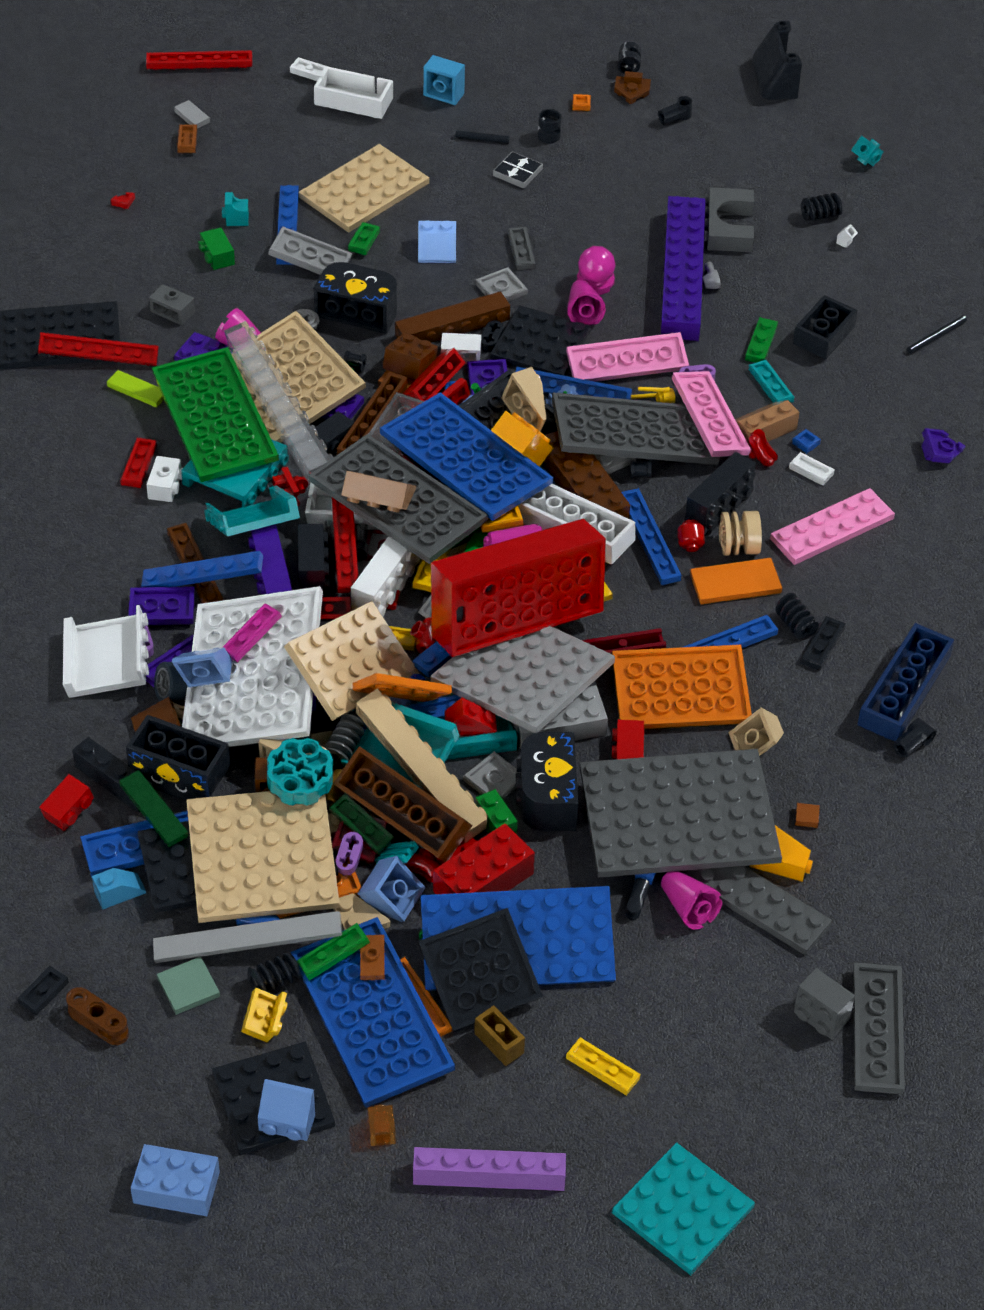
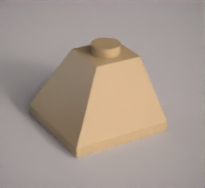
M760 708L728 733L735 750L758 749L760 756L774 746L784 732L778 717Z

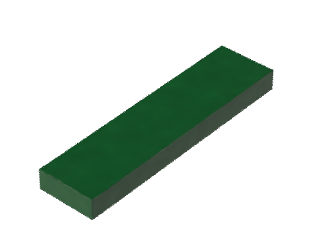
M139 770L119 780L122 789L168 847L189 836L185 827Z

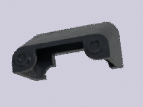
M790 21L776 22L753 54L752 63L762 97L768 100L798 98L802 62L797 54H787L786 52L788 35L791 31Z

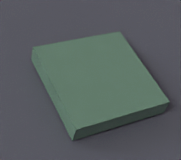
M201 956L157 974V979L176 1015L220 997V992Z

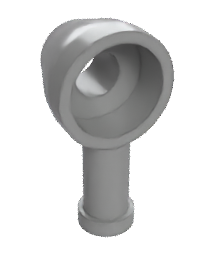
M705 263L704 268L707 274L702 277L705 289L721 288L719 274L717 270H714L713 263Z

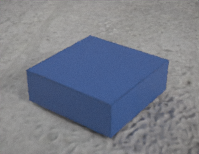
M807 429L792 439V444L806 454L820 445L821 442L820 438Z

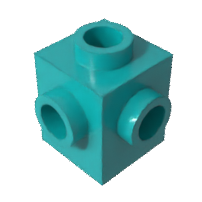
M862 135L851 149L852 152L859 156L857 160L865 166L867 163L874 166L884 153L879 148L881 144L874 139L869 141Z

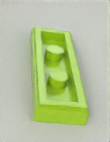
M117 370L107 381V387L156 408L164 400L159 387Z

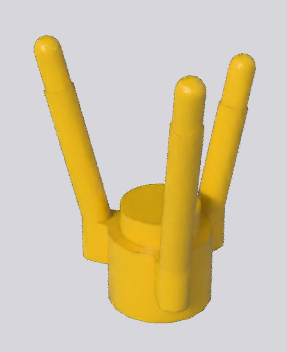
M638 387V391L656 393L631 395V399L656 397L657 402L675 403V392L670 387Z

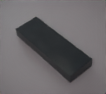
M826 616L803 654L800 663L820 671L844 631L846 623Z

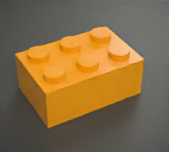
M505 411L491 429L493 433L539 467L553 450V447L549 444L550 439L515 412L511 415Z

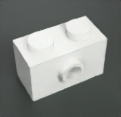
M156 457L147 482L148 499L166 502L173 501L174 495H177L179 492V481L182 480L181 470L183 468H181V459Z

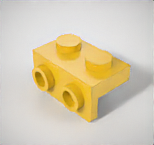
M255 988L250 997L241 1032L266 1043L273 1036H277L282 1027L280 1018L285 1013L288 1004L285 1002L287 993L282 991L278 996Z

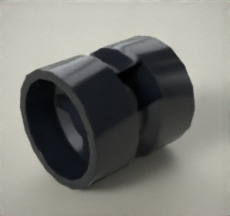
M635 42L623 43L619 48L618 69L623 74H625V71L638 72L641 65V47Z
M545 109L539 113L538 139L540 141L555 143L561 138L562 115L559 111Z

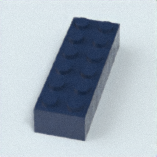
M915 623L862 705L857 725L892 741L897 740L906 730L951 657L954 639Z

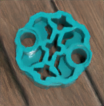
M291 738L282 741L281 745L277 749L272 750L267 758V785L270 792L276 794L281 799V802L291 806L295 804L308 806L317 803L321 796L329 793L333 785V759L330 752L323 749L318 741L310 738L304 740Z

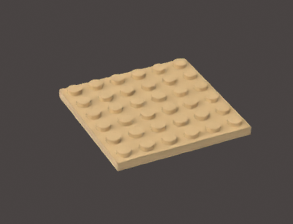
M297 311L231 352L270 438L279 443H282L366 388L365 382Z
M270 791L187 799L198 923L340 908L325 794L319 798L317 803L308 806L304 804L287 805Z

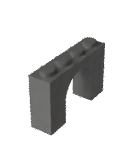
M710 187L709 195H705V206H708L705 207V218L708 219H705L704 230L708 231L704 233V242H707V250L752 253L754 226L732 225L725 223L720 218L727 215L752 216L754 190Z

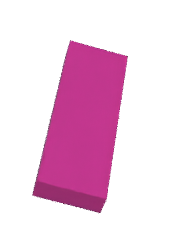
M265 603L222 648H225L231 659L238 663L282 615L279 611Z

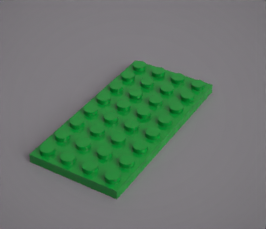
M228 347L152 367L153 375L200 482L279 461L277 450Z

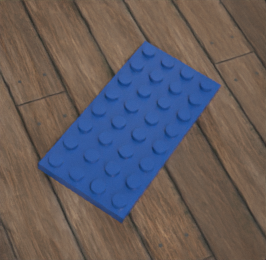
M441 392L380 427V434L462 498L488 514V518L492 521L553 484V477L514 449Z
M609 886L421 895L423 939L508 908L538 985L616 981ZM424 959L425 988L428 991H435L434 982Z
M378 917L363 922L359 926L365 935H384L385 980H361L360 949L310 981L299 966L301 978L365 1108L455 1070L452 1058ZM325 938L292 951L291 955L297 961L332 938Z

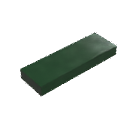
M346 793L329 808V811L352 832L360 834L363 842L377 855L394 841V836Z

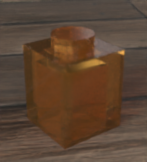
M380 1104L368 1107L371 1146L396 1144L393 1106Z

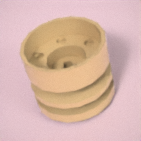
M744 511L741 521H739L737 512H732L731 521L728 512L721 513L719 542L724 556L730 555L731 546L734 555H738L740 546H743L746 555L760 554L762 530L758 511Z

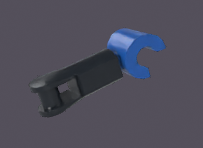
M656 873L635 875V883L626 912L630 920H637L640 917L650 885L654 882Z

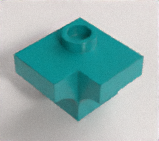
M225 192V207H222V218H226V226H249L248 199H238L234 196L233 192Z

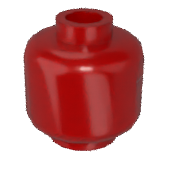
M696 520L684 521L678 527L679 546L686 549L687 552L698 551V548L705 544L704 526Z

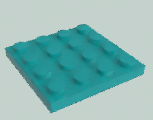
M676 1142L612 1208V1214L685 1272L692 1275L754 1208L755 1202Z

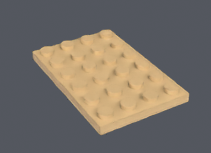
M378 144L299 191V198L349 233L359 227L362 222L369 221L429 184V177L381 144Z
M373 601L284 645L289 656L332 721L356 709V702L368 695V693L355 692L353 690V682L375 673L411 679L419 674Z

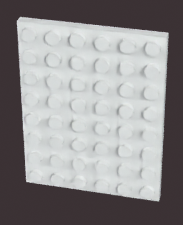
M320 586L198 604L192 652L222 648L265 603L279 611L282 617L238 663L232 660L230 682L187 687L182 727L226 742L229 747L259 743L260 739L284 740L309 736L313 691L289 656L284 645L320 627L323 595Z

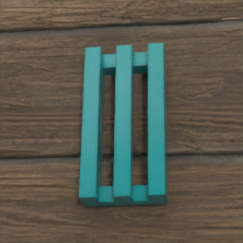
M415 841L390 844L386 850L379 854L380 857H376L374 861L377 864L379 860L397 856L403 863H407L419 846Z

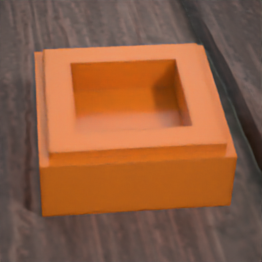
M573 94L572 110L590 111L591 95Z

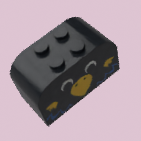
M336 262L325 267L313 287L314 312L318 314L319 318L387 334L397 316V281L390 273L347 262Z
M150 715L145 717L126 746L128 767L135 771L139 770L146 779L153 783L155 790L186 801L187 799L211 797L230 767L228 743Z
M537 732L531 734L521 745V759H516V772H520L516 773L517 790H520L516 791V804H521L522 819L526 825L538 831H576L578 791L574 732Z

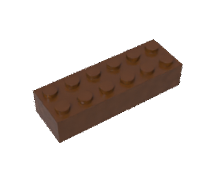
M558 432L546 434L545 436L550 439L549 444L553 447V450L542 464L553 477L558 487L629 519V502L594 454L563 452L560 448Z
M360 746L333 783L443 862L450 859L473 826Z

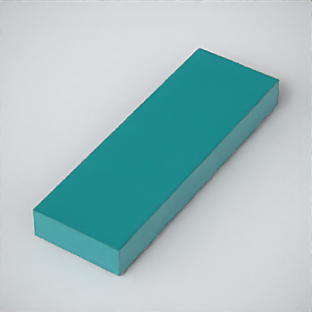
M767 360L749 365L748 370L773 403L788 400L790 403L794 402L793 394Z

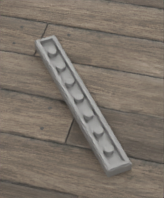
M340 911L153 938L155 963L342 936Z

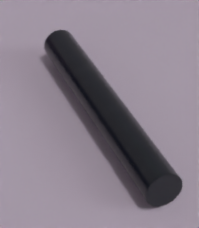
M456 130L455 134L456 138L509 143L510 136Z

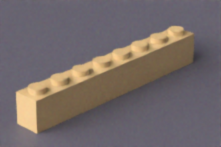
M377 688L356 702V714L416 785L421 786L423 791L473 825L464 837V843L487 828L488 816L484 809L476 806L472 795L460 787L457 777L454 774H449L444 762L432 754L430 745L427 742H422L417 730L405 722L402 712L398 709L395 710L390 698L385 693L382 694Z

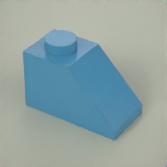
M112 868L92 876L94 893L102 909L146 893L138 873Z

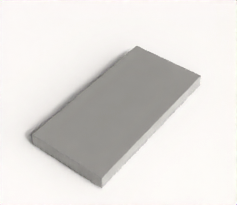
M283 226L268 254L320 275L328 265L336 262L349 263L352 257L350 252Z

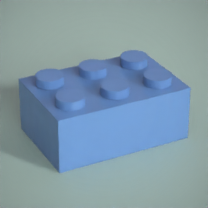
M144 1144L131 1186L133 1204L208 1216L220 1173L218 1157Z

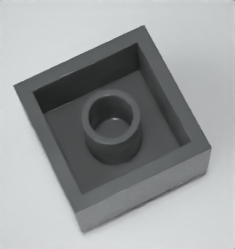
M816 968L798 987L794 1013L799 1019L815 1027L820 1034L826 1035L832 1040L849 1022L855 995Z

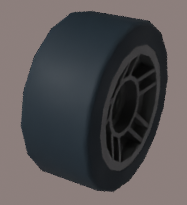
M172 662L160 663L156 668L154 677L155 693L158 700L162 701L169 697L174 703L182 702L186 696L187 684Z

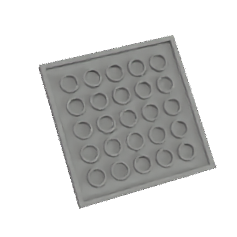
M548 626L534 633L452 657L433 673L430 678L431 682L452 685L453 694L474 702L520 727L537 733L614 664L615 656L554 627Z

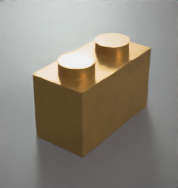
M494 1005L475 1018V1035L505 1066L524 1054L525 1037Z

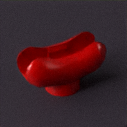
M762 429L753 431L748 440V445L751 449L749 457L752 459L757 458L764 466H772L774 461L778 459L777 453L768 443Z
M428 617L423 621H417L411 628L410 635L416 638V649L419 653L424 652L435 643V639L432 637V617Z
M424 848L419 849L418 853H414L410 860L404 863L412 873L425 877L429 882H433V870L439 867V864L434 861L435 855Z

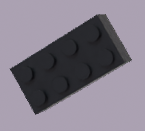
M734 452L687 496L685 521H698L704 526L705 536L710 531H713L720 522L722 512L730 513L734 508L739 507L745 497H749L754 489L753 479L756 475V472H754L756 463L738 452Z

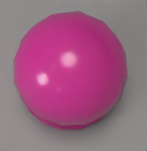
M591 246L584 250L578 261L579 272L577 280L587 281L599 295L608 293L615 282L613 272L616 265L613 254L603 246Z

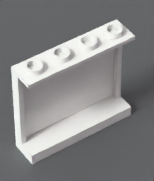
M136 605V615L82 625H75L72 617L64 618L63 686L69 698L146 685V675H149V669L145 659L149 658L147 646H145V642H148V633L145 626H148V618L146 613H142L140 605Z

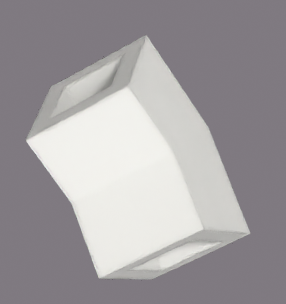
M850 224L837 235L836 243L847 248L858 232Z

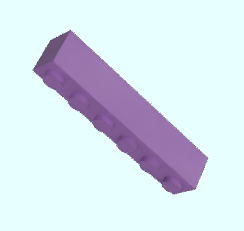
M414 1147L413 1185L564 1191L566 1153Z

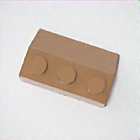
M788 400L774 402L735 420L748 444L749 436L756 429H762L769 442L796 430L800 412Z
M346 471L341 496L347 497L349 502L358 504L360 500L368 501L367 506L379 508L380 504L388 506L387 510L399 513L400 509L407 510L416 486L358 472Z

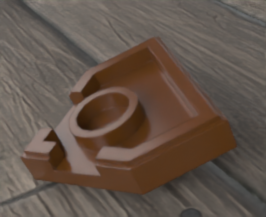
M625 71V77L616 76L614 92L619 96L622 95L629 104L636 102V99L649 95L651 79H642L643 73Z

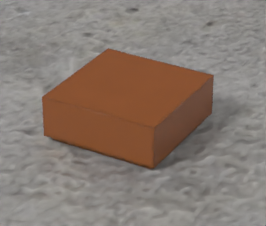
M797 803L795 826L818 828L820 805Z

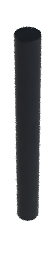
M966 316L958 317L908 346L907 352L912 354L967 321Z

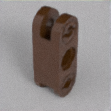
M76 987L67 993L68 1013L73 1020L111 1045H121L127 1041L129 1030L126 1016L85 988Z

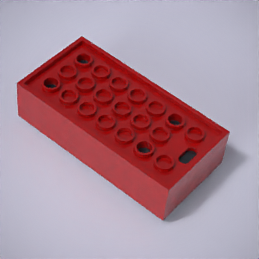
M583 518L431 562L432 637L452 657L534 633L548 626H557L603 612L606 538Z

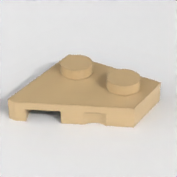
M354 893L340 897V908L333 909L334 912L340 911L343 931L356 923L359 925L376 917L379 918L384 929L390 927V920Z

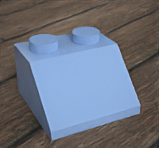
M419 221L418 263H456V221Z

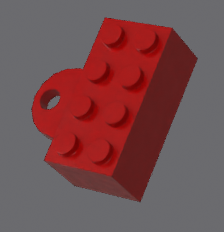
M506 824L498 827L479 841L472 838L464 843L462 840L448 861L443 862L435 856L434 861L439 864V867L433 870V892L435 894L509 891L534 874L535 852Z

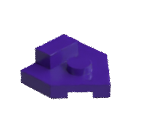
M924 428L922 432L924 441L921 447L926 460L950 463L966 447L961 442L956 443L950 439L949 434L944 430Z

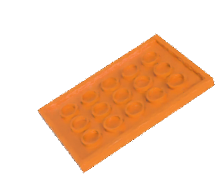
M741 645L612 651V655L615 656L613 672L619 719L644 721V729L740 724L752 715Z

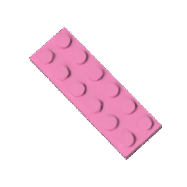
M681 332L570 346L566 349L572 377L594 382L679 371L682 367L689 366Z
M673 372L671 379L711 456H731L734 452H738L743 456L749 455L751 449L710 372Z
M869 488L771 533L770 540L796 565L893 520L895 513Z

